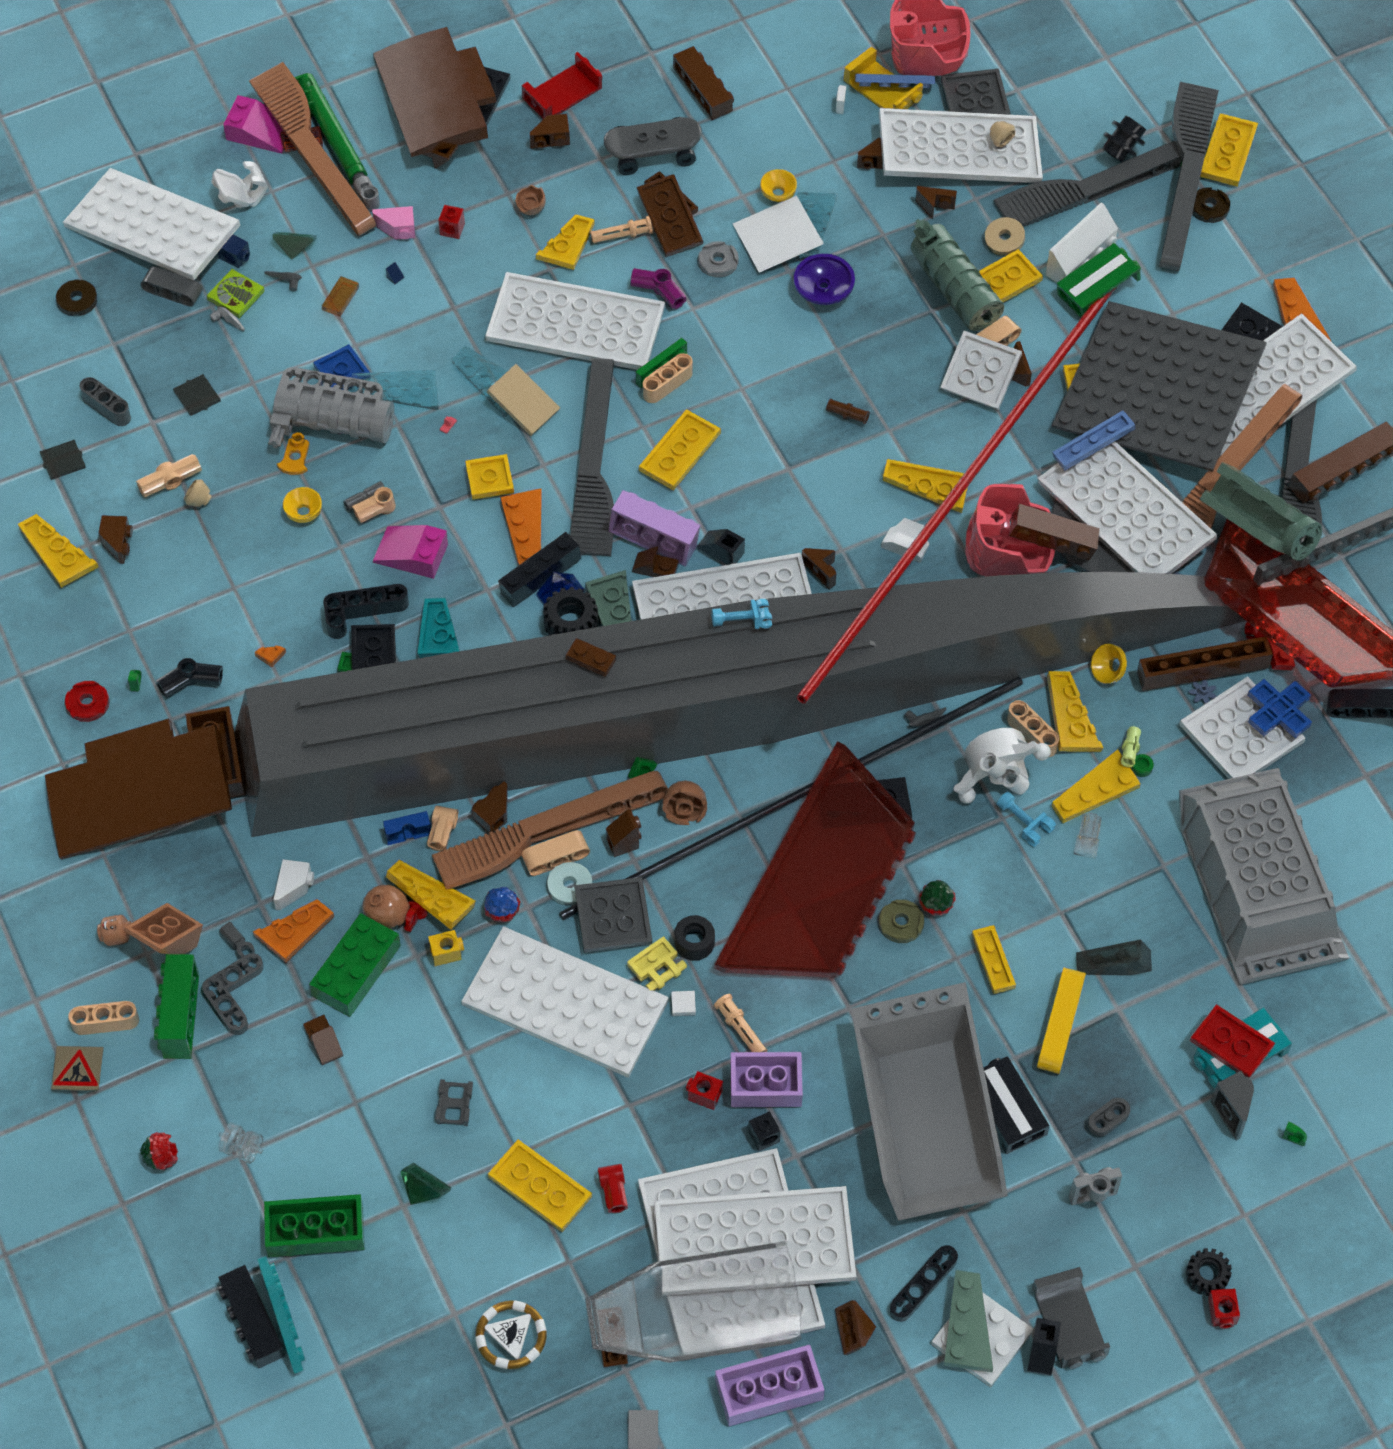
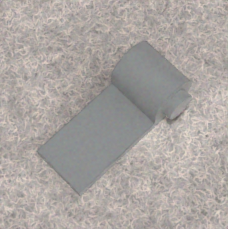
M629 1410L628 1449H658V1410Z

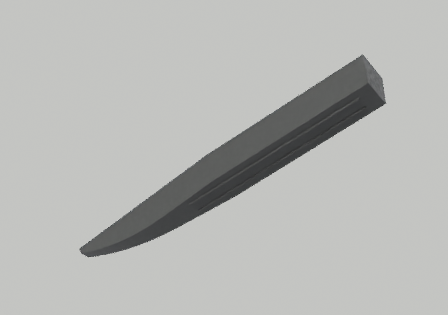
M1143 572L1035 573L894 585L805 704L797 700V695L878 587L768 598L766 600L769 606H761L759 608L768 607L772 619H764L763 621L771 620L772 626L770 628L759 627V629H755L753 619L730 620L723 622L722 626L713 627L712 609L721 608L722 612L725 613L750 611L751 600L248 688L244 692L235 736L251 837L488 795L494 786H499L504 781L507 783L508 791L627 770L632 768L636 757L653 760L660 764L771 744L1004 684L1017 677L1023 679L1086 663L1092 660L1094 652L1104 644H1113L1120 647L1124 652L1249 621L1251 617H1258L1257 614L1262 609L1252 581L1182 574ZM576 638L616 655V661L606 677L566 660V653Z

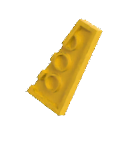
M887 459L883 481L941 505L964 473ZM968 487L951 508L952 510L962 513Z
M1118 749L1052 802V808L1062 823L1140 788L1141 783L1131 768L1121 764L1122 755Z
M398 860L387 870V879L450 930L475 906L476 901L453 888L446 889L444 883L401 860Z

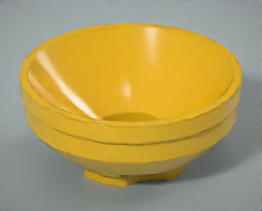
M775 169L763 175L760 187L767 199L782 202L793 197L797 189V181L792 173L783 169ZM781 189L784 193L782 195H775L773 191Z
M299 487L287 493L283 500V509L286 516L292 521L306 523L314 520L320 514L322 500L317 491L308 487ZM306 507L310 511L306 515H300L298 510Z
M1113 644L1101 645L1094 652L1091 660V670L1096 680L1101 683L1111 684L1123 677L1127 667L1124 651ZM1115 659H1118L1120 665L1118 670L1114 671L1112 664Z

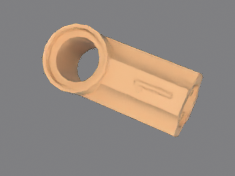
M381 487L375 491L374 496L353 505L352 509L358 521L363 523L379 514L392 513L395 510L396 504L392 490L387 487Z
M435 806L432 815V828L427 841L428 847L440 852L447 849L452 829H455L457 825L458 809Z

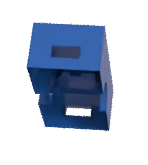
M427 811L383 821L388 845L404 842L412 837L414 839L429 836L431 831Z

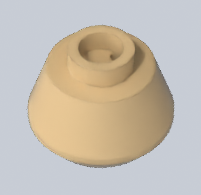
M997 121L990 128V137L996 147L1007 145L1016 133L1015 126L1005 121Z
M195 480L184 496L185 503L195 507L206 506L211 498L209 494L210 489L203 480Z

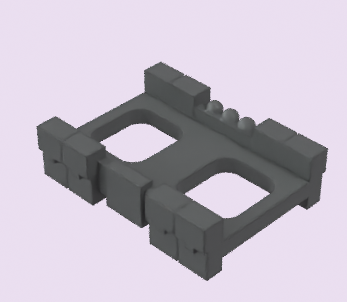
M440 1079L439 1103L435 1117L437 1124L445 1123L468 1126L473 1082L456 1083L445 1082L444 1079ZM452 1086L463 1087V1097L460 1099L449 1098V1088ZM448 1108L461 1109L460 1119H446V1110Z

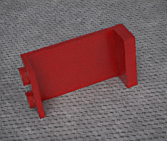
M576 52L575 64L536 88L529 82L521 85L522 99L544 119L547 115L561 114L602 89L603 77L601 72L595 69L586 57Z

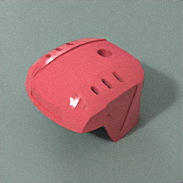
M942 0L894 1L890 11L892 60L897 72L902 75L940 76L957 71L968 56L970 46V22L965 10L962 7L947 6ZM923 27H924L925 30H926V33H925V34H923V31H922V28H923ZM933 27H936V33L933 32Z
M991 484L980 495L966 531L965 548L967 562L977 574L987 577L1046 573L1054 558L1055 550L1009 536L1011 516L1019 504L1051 513L1048 508L1031 503L1023 485Z

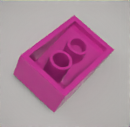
M237 95L223 124L226 140L282 154L284 147L281 135L286 134L265 104L256 99Z
M428 525L387 526L373 563L434 579L448 546L447 530Z

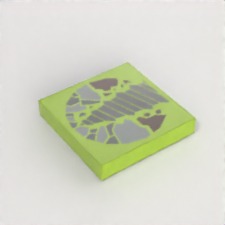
M231 269L206 296L208 301L228 309L234 316L240 318L265 292V289L260 284Z

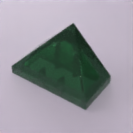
M273 233V239L291 260L314 242L317 235Z
M414 1162L401 1170V1176L411 1205L440 1198L450 1192L452 1188Z

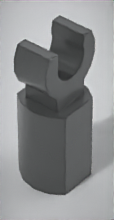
M231 922L226 923L220 928L219 933L233 949H237L239 958L245 956L242 952L246 949L250 950L251 953H255L252 943L245 941L244 936Z

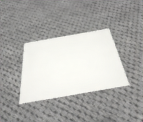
M797 196L733 223L759 273L824 244Z

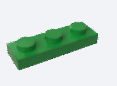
M681 337L636 370V384L643 388V380L675 356L683 353L687 354V342Z

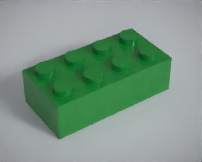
M360 913L309 983L311 996L351 1017L401 947L399 933Z
M166 954L165 963H161V977L164 978L163 984H159L158 989L161 1005H157L156 1008L159 1026L154 1028V1039L157 1040V1049L161 1050L163 1059H192L200 976L194 954Z
M361 1194L264 1201L265 1248L268 1257L365 1250L364 1214Z

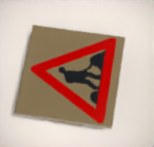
M57 1046L51 1090L99 1091L104 1047Z

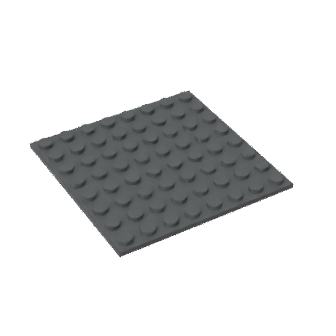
M1108 301L1053 422L1052 428L1082 435L1112 416L1124 411L1134 422L1135 430L1115 441L1121 447L1213 472L1267 342Z

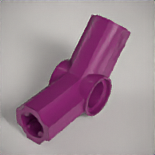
M633 269L631 286L654 290L657 295L663 297L671 308L678 309L686 302V296L671 279V273L667 269H658L655 272Z

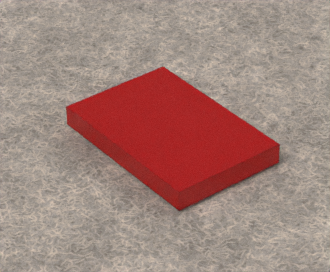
M1217 1004L1190 1038V1042L1235 1072L1242 1071L1245 1077L1251 1078L1275 1046V1042Z

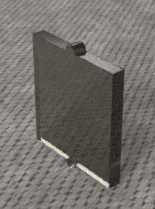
M204 374L192 380H186V383L173 388L174 393L190 416L202 410H208V407L221 402L220 397Z
M75 440L39 451L44 462L43 468L47 469L51 480L86 468L82 458V451H79Z

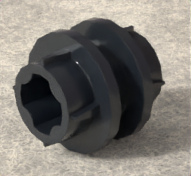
M1125 115L1120 123L1113 120L1111 124L1116 129L1112 135L1107 132L1103 134L1107 141L1102 149L1122 163L1128 155L1133 158L1137 156L1132 150L1136 144L1145 145L1141 137L1146 129L1127 115Z

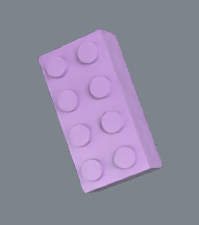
M623 490L612 508L609 532L646 549L658 546L659 555L678 559L679 564L686 567L697 547L700 525L694 520L677 515L676 512L666 510L652 501H646L635 493Z
M810 1345L715 1371L716 1386L729 1426L824 1400L825 1390Z

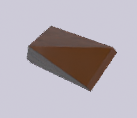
M1018 341L1013 348L1022 351V355L1012 380L1027 387L1030 386L1032 373L1021 342Z
M851 1300L835 1308L844 1355H849L865 1347L876 1325L856 1300Z

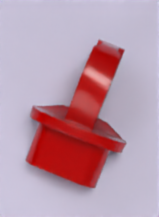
M413 899L411 902H408L410 908L405 917L406 925L404 930L409 932L412 931L418 919H424L428 914V911Z

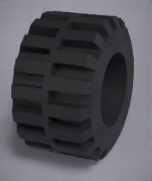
M569 587L570 590L561 588L560 592H553L552 597L549 596L546 599L547 603H544L543 607L544 626L548 636L598 627V607L594 597L591 598V594L588 592L583 593V589L578 588V590H574V587ZM568 613H575L581 616L574 621L560 618Z

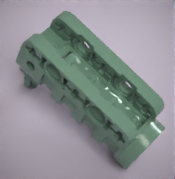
M917 219L916 229L913 230L916 237L911 243V252L970 331L983 330L996 322L1002 315L1005 307L1001 299L993 292L990 285L981 276L980 272L970 262L967 255L960 249L957 242L942 224L930 225L924 219L921 221Z
M1224 462L1220 464L1217 472L1221 476L1212 491L1205 490L1200 497L1202 502L1267 546L1287 554L1294 560H1302L1312 553L1322 535L1320 523L1303 514L1293 505L1286 503L1284 499L1271 493L1269 489L1256 483L1251 477L1236 467Z

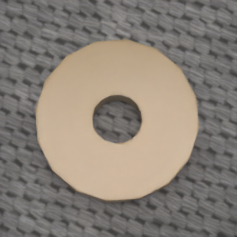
M1004 217L996 219L987 226L985 231L986 245L994 254L1001 256L1008 255L1017 249L1020 250L1025 242V230L1022 224L1013 218ZM1002 234H1009L1010 238L1003 240L1000 236Z

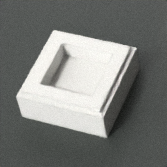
M842 85L838 87L836 112L838 114L844 113L846 86Z
M695 991L672 992L673 1016L696 1015Z

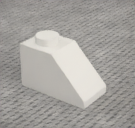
M282 860L273 899L276 910H282L307 894L309 885H313L314 872H311L310 863Z

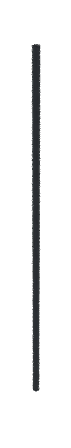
M1017 677L625 879L642 877L643 880L807 796L816 791L817 787L826 786L1023 685L1022 679ZM577 904L559 912L562 920L578 913Z

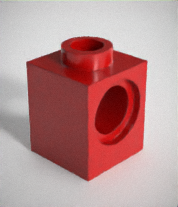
M449 205L443 206L438 220L441 236L460 239L465 225L463 208Z
M697 1071L695 1077L690 1078L686 1086L688 1101L715 1110L723 1092V1081ZM705 1087L709 1089V1091L702 1093L698 1091V1089Z
M1236 1289L1211 1290L1208 1302L1212 1326H1220L1222 1329H1227L1237 1325L1240 1312ZM1219 1307H1227L1230 1313L1221 1312Z

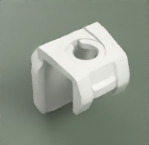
M251 161L243 162L244 167L251 172L244 179L221 169L213 172L211 182L219 189L218 197L223 203L233 202L235 206L242 209L249 205L255 207L260 202L268 189V185L259 166ZM253 184L259 185L256 190L251 191Z

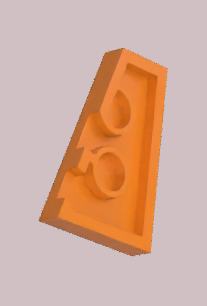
M316 899L294 910L291 915L281 920L278 918L272 921L271 925L263 929L258 928L254 930L253 935L284 962H287L334 918V912Z

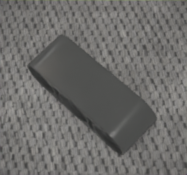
M154 266L150 267L140 284L143 290L150 294L189 307L194 305L203 290L202 285L196 280L193 281L179 274Z
M93 377L84 378L80 382L81 394L86 404L117 426L129 424L131 421L128 403Z

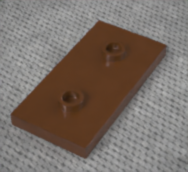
M674 174L636 187L665 257L703 244L702 236Z

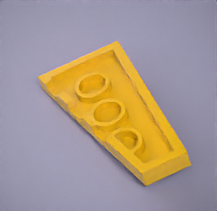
M35 514L18 523L20 531L61 588L99 567L94 559L86 556L84 551L79 547L76 548L70 543L69 539L61 536L54 527L39 515Z
M1049 671L1047 680L1055 731L1059 735L1058 750L1066 752H1102L1104 747L1101 741L1097 739V731L1094 725L1090 723L1087 716L1088 711L1079 698L1080 693L1071 672Z

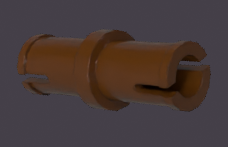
M831 398L826 407V411L841 415L843 419L848 420L850 418L863 424L867 423L870 415L869 411L854 407L851 403L845 404Z

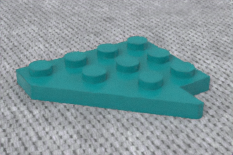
M266 1256L259 1258L257 1261L294 1374L304 1371L301 1362L305 1361V1356L301 1346L296 1348L294 1340L299 1339L275 1265L274 1263L269 1264Z

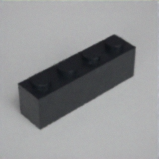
M567 532L563 533L499 579L498 583L501 594L513 607L517 606L581 559L579 545Z
M246 1265L219 1276L221 1285L217 1287L222 1300L227 1299L230 1304L226 1309L231 1320H237L239 1324L236 1331L241 1342L246 1340L249 1346L245 1351L250 1362L255 1361L258 1369L285 1357L283 1346Z

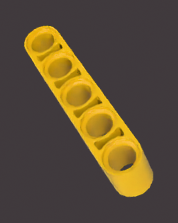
M1063 967L1037 1064L1038 1069L1060 1074L1086 975L1084 972Z

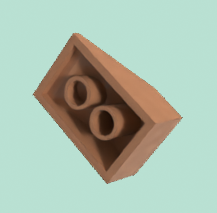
M166 903L127 925L124 931L159 953L186 954L197 947L203 924Z

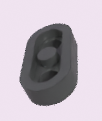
M1123 1098L1111 1099L1090 1116L1088 1122L1090 1132L1096 1136H1105L1117 1128L1129 1117V1103ZM1114 1110H1119L1122 1114L1117 1115L1114 1113ZM1101 1123L1104 1127L1098 1128L1096 1124Z

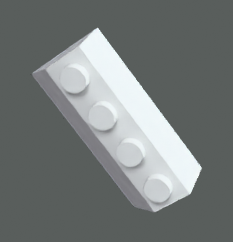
M1103 203L1094 208L1050 249L1046 270L1047 277L1057 283L1111 244L1117 242L1118 228Z

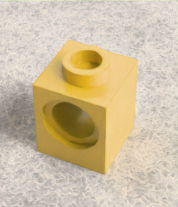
M455 930L428 936L435 966L462 960L461 951H464L462 938H457ZM447 945L452 946V948L448 950L442 949L444 946Z

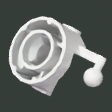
M999 728L983 733L972 740L965 749V758L969 771L964 775L961 782L954 786V791L958 793V798L961 802L969 804L976 797V792L972 787L977 781L989 776L992 783L1002 784L1015 794H1023L1029 787L1028 774L1024 763L1025 757L1033 753L1037 760L1044 761L1049 758L1051 749L1045 743L1037 744L1035 741L1026 743L1021 731L1014 728Z

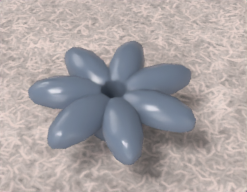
M1203 680L1201 685L1193 682L1195 689L1189 690V694L1196 695L1194 698L1196 703L1202 699L1206 704L1209 702V698L1214 699L1217 697L1212 693L1216 686L1208 687L1207 680Z

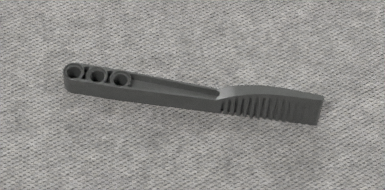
M1181 81L1173 110L1172 132L1176 148L1183 161L1159 265L1161 268L1179 271L1181 267L1219 92L1217 89Z
M1172 141L1081 181L1070 179L1041 181L994 199L993 202L1003 217L1016 219L1024 227L1044 218H1049V216H1054V214L1057 215L1058 212L1062 213L1063 210L1067 211L1068 208L1072 209L1073 206L1078 207V204L1082 205L1083 202L1086 204L1181 167L1183 160L1178 153L1175 142Z
M592 358L570 534L579 545L581 554L611 556L614 534L609 532V525L614 503L610 489L600 472L614 359Z
M1316 399L1292 417L1282 499L1322 526L1319 499L1309 500L1303 504L1287 486L1293 473L1309 464ZM1275 550L1274 554L1283 555L1284 553Z

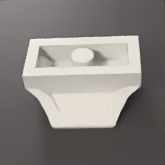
M904 518L896 526L889 529L882 541L881 548L903 556L924 528V525ZM928 541L913 559L914 561L921 563L929 548Z

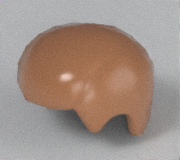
M533 185L521 189L515 199L518 210L529 216L539 214L546 204L543 189Z

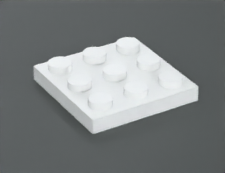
M963 331L940 388L999 410L1021 358L1022 351Z
M983 1293L993 1373L971 1369L965 1370L991 1388L1031 1336L1034 1329ZM949 1319L931 1342V1345L943 1354L946 1351Z

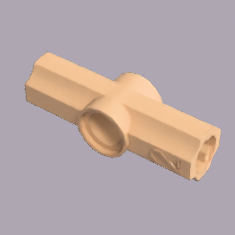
M191 454L175 463L164 462L160 464L156 472L137 480L136 483L142 496L148 497L164 488L168 490L177 488L183 479L202 471L197 457Z

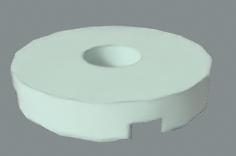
M574 862L562 863L550 872L547 880L548 892L552 899L559 904H576L574 887H565L564 883L566 881L572 880L576 885L592 883L590 872L581 864Z

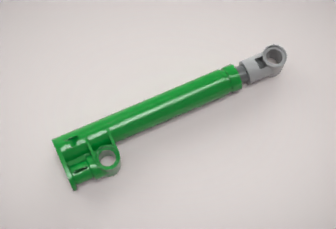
M311 73L296 76L295 79L306 95L311 117L314 116L349 182L353 184L360 200L369 212H372V209H378L380 207L378 189L373 186L369 177H367L368 174L315 77Z

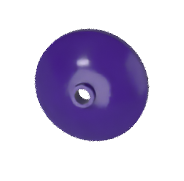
M832 254L809 256L798 264L794 272V286L800 296L809 302L819 305H831L841 302L851 294L855 285V274L850 264L841 257Z

